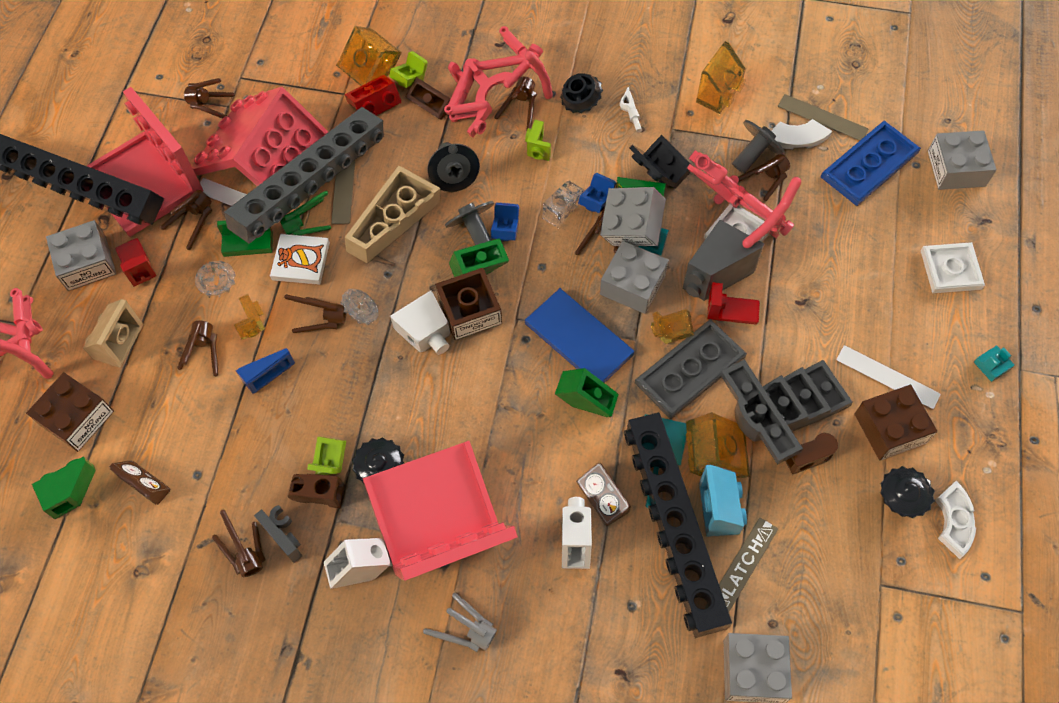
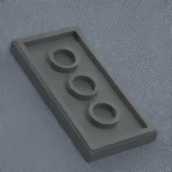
M709 319L635 379V384L671 420L721 378L722 370L742 361L747 353Z

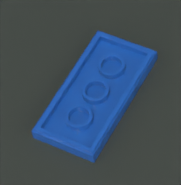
M883 121L824 170L821 178L854 205L858 206L916 156L921 148L886 121Z
M561 288L525 319V324L576 369H587L604 383L635 352Z

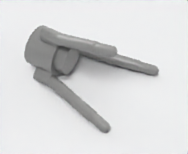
M453 593L452 597L477 621L473 623L451 608H448L446 612L470 628L467 637L471 638V641L427 628L423 629V633L469 647L476 652L479 648L486 651L497 629L493 628V623L482 617L457 593Z

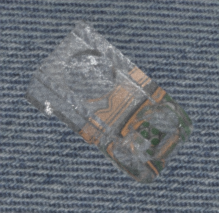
M566 181L543 203L542 218L560 229L565 223L566 218L574 211V208L580 205L578 204L579 198L585 190L571 181Z

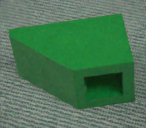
M83 456L80 459L68 462L65 467L55 472L43 475L40 480L33 483V489L43 511L53 519H57L81 506L96 471L94 465Z

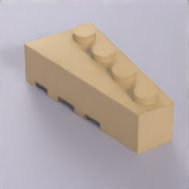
M398 165L345 236L346 252L366 263L371 261L440 203V188Z

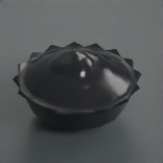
M578 73L571 76L563 85L560 96L562 105L572 113L579 112L582 114L584 111H590L593 106H597L598 101L602 98V83L598 81L597 77H593L590 74Z
M383 437L380 439L372 438L369 442L362 443L361 448L355 450V457L352 459L354 464L352 470L356 473V479L361 480L364 484L362 478L405 464L403 461L404 454L401 452L400 446L395 445L393 440H386Z
M904 466L898 469L892 468L890 473L884 474V480L880 483L882 488L880 494L884 499V503L892 512L898 513L901 517L915 518L916 516H924L925 512L931 510V504L935 502L933 497L935 490L931 487V480L926 479L923 472H917L913 467L908 469Z

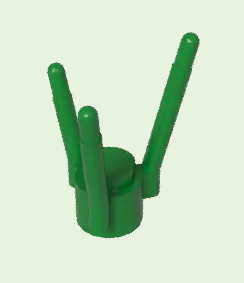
M322 192L293 212L286 214L280 221L285 233L301 236L330 230V225L300 229V227L304 226L300 215L323 202L328 192Z

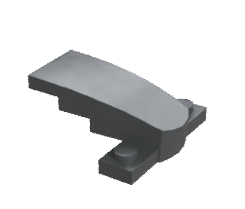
M745 359L721 371L722 379L737 400L734 411L738 427L752 441L762 440L777 465L801 453L803 450L792 431L834 415L850 407L853 403L824 360L806 369L801 367L785 377L781 375L763 387Z

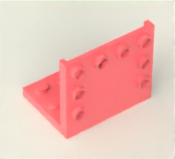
M129 87L123 91L127 102L124 104L132 116H136L133 120L141 131L144 130V132L90 163L87 167L146 188L165 198L155 219L157 221L189 198L196 190L202 192L204 190L183 148L133 88ZM112 214L129 238L150 225L146 222H142L139 225L127 220L128 215L123 214L122 218Z
M283 87L266 92L261 91L257 95H249L242 100L237 99L231 105L230 109L232 111L219 122L218 127L220 128L207 139V146L204 151L199 152L193 160L195 164L192 168L195 174L199 176L236 167L256 186H259L326 135L328 131Z
M470 441L362 478L394 573L404 581L518 537L514 526L504 525V522L498 523Z

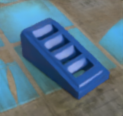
M285 348L237 369L236 372L252 394H255L294 365L295 362L288 349Z

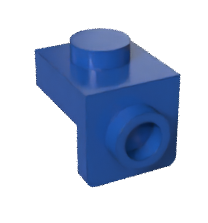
M595 173L590 186L580 195L578 204L586 207L589 211L600 213L606 206L609 188H615L616 181Z
M495 203L491 238H500L501 241L516 240L519 226V205Z

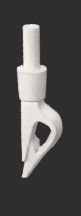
M627 87L620 101V107L623 111L628 112L630 121L634 123L636 132L639 133L642 131L639 122L640 116L629 87Z

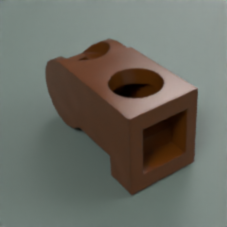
M820 433L816 436L815 440L801 444L802 452L787 459L785 462L792 475L829 461L838 449L837 439L829 433Z
M294 474L288 498L300 503L324 504L340 509L345 484L338 476Z

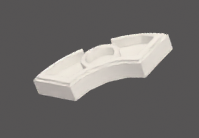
M813 119L806 124L798 126L779 122L772 130L776 135L775 140L781 147L792 150L799 147H806L808 149L817 146L827 140L832 133L830 129Z
M955 481L935 501L942 509L944 516V528L938 539L961 559L968 552L974 541L976 528L973 512L975 510L966 491Z

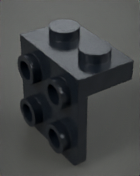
M660 135L646 152L633 144L629 147L634 153L631 157L640 166L643 165L648 170L647 174L656 182L666 183L665 187L670 185L676 189L691 173L687 169L691 163L663 135Z

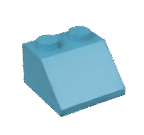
M706 465L699 482L706 537L739 535L744 525L747 524L746 510L741 508L740 498L743 497L742 484L737 482L735 472L714 465Z

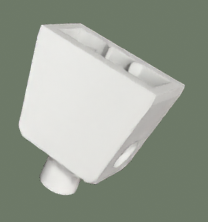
M432 291L427 292L390 316L393 328L419 352H424L432 347L437 355H440L449 349L450 345L445 340L450 335L449 324Z
M571 497L568 499V506L562 508V568L590 569L592 549L591 508L585 507V500L583 498Z
M381 538L344 540L324 561L330 589L372 581L386 568L392 566L384 540Z

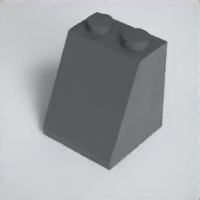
M719 220L689 261L683 289L692 297H698L705 301L709 297L712 282L723 283L724 290L755 272L764 243L758 241L752 247L744 248L742 242L749 235Z

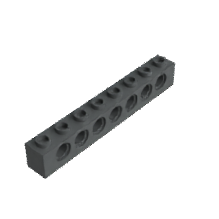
M363 107L358 109L224 211L227 229L249 244L256 238L261 237L267 229L281 221L292 209H296L306 198L315 194L321 186L330 182L340 171L349 167L355 159L364 155L374 144L379 143L384 137L383 120Z

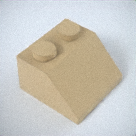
M120 299L110 303L98 317L97 324L92 333L86 338L83 349L93 360L120 368L144 324L126 300Z

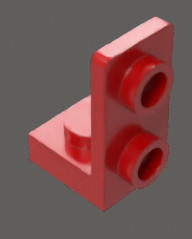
M138 238L115 248L122 263L120 264L121 269L133 287L157 276Z
M712 282L708 297V320L758 324L759 300L727 297V294L722 293L723 283Z

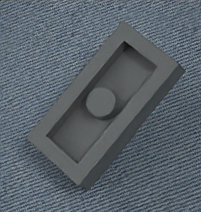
M279 505L270 511L269 517L261 509L254 515L255 518L291 561L295 563L302 557V554L297 549L301 544L291 532L285 535L280 529L288 527L292 520L288 515L283 520H277V516L283 512Z

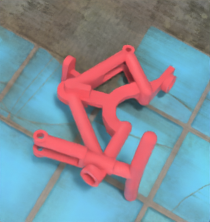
M506 26L501 27L499 32L505 44L517 55L480 62L475 58H469L464 63L463 72L455 62H450L448 66L457 86L444 111L449 115L452 122L476 117L467 130L469 136L473 138L476 133L481 135L486 129L485 120L492 113V107L486 101V95L493 86L503 83L505 88H510L530 68L534 70L541 80L544 97L551 99L553 96L550 78L542 61L539 59L543 50L536 44H531L529 49H527ZM519 65L512 73L502 72L490 78L483 72V70ZM475 80L480 86L476 94V100L473 103L464 104Z
M695 150L688 158L695 163L696 167L689 164L687 169L717 193L713 198L714 203L721 204L726 200L734 208H737L740 204L765 219L761 226L743 240L742 245L744 248L752 247L768 232L777 239L780 235L779 232L785 236L793 228L794 223L790 220L786 221L784 213L789 208L801 185L799 177L792 178L780 203L774 210H771L752 194L748 193L743 186H739V178L736 175L728 177L727 169L710 160L708 155Z
M14 288L11 290L10 296L13 299L15 325L0 322V333L12 335L13 337L7 341L0 339V357L6 353L13 354L32 365L44 378L50 379L53 377V371L38 356L31 353V337L43 331L40 324L32 319L31 304L33 298L29 295L23 296L20 289Z

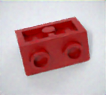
M385 75L344 94L347 102L356 111L363 107L376 116L402 102L395 82Z

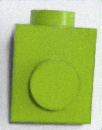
M408 52L406 63L391 68L389 77L400 86L407 88L412 86L416 77L424 81L428 62L415 52Z
M534 120L532 129H527L525 137L527 156L537 160L549 161L551 157V144L542 141L544 137L543 121Z
M321 436L317 437L314 460L312 464H308L307 470L315 471V474L332 476V474L341 473L346 441Z

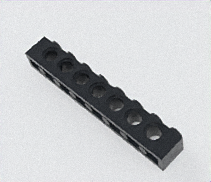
M0 134V171L10 174L12 170L14 171V176L26 181L32 178V183L44 188L50 185L52 191L64 196L68 192L70 193L69 197L82 203L87 199L89 200V205L103 210L105 206L108 208L107 212L122 218L123 214L128 215L127 220L141 225L142 222L153 225L165 198L146 188Z
M660 412L628 420L627 430L624 431L625 440L628 446L632 445L635 454L632 455L633 465L636 471L640 470L643 480H640L642 493L644 496L649 495L651 505L648 506L652 522L657 521L660 530L657 532L658 542L661 548L666 549L668 555L666 566L670 576L674 575L677 586H674L678 602H683L686 614L683 615L688 631H693L695 638L727 630L731 626L732 621ZM649 442L652 443L655 446V448L652 450H647L642 446V444ZM659 467L664 473L655 475L650 471V468ZM660 492H667L672 496V499L668 501L662 500L658 494ZM670 517L677 518L681 525L673 527L668 524L667 519ZM683 543L689 547L690 552L682 554L676 549V545ZM685 571H695L699 576V580H688L685 576ZM697 597L704 598L708 603V608L699 609L694 604V599Z

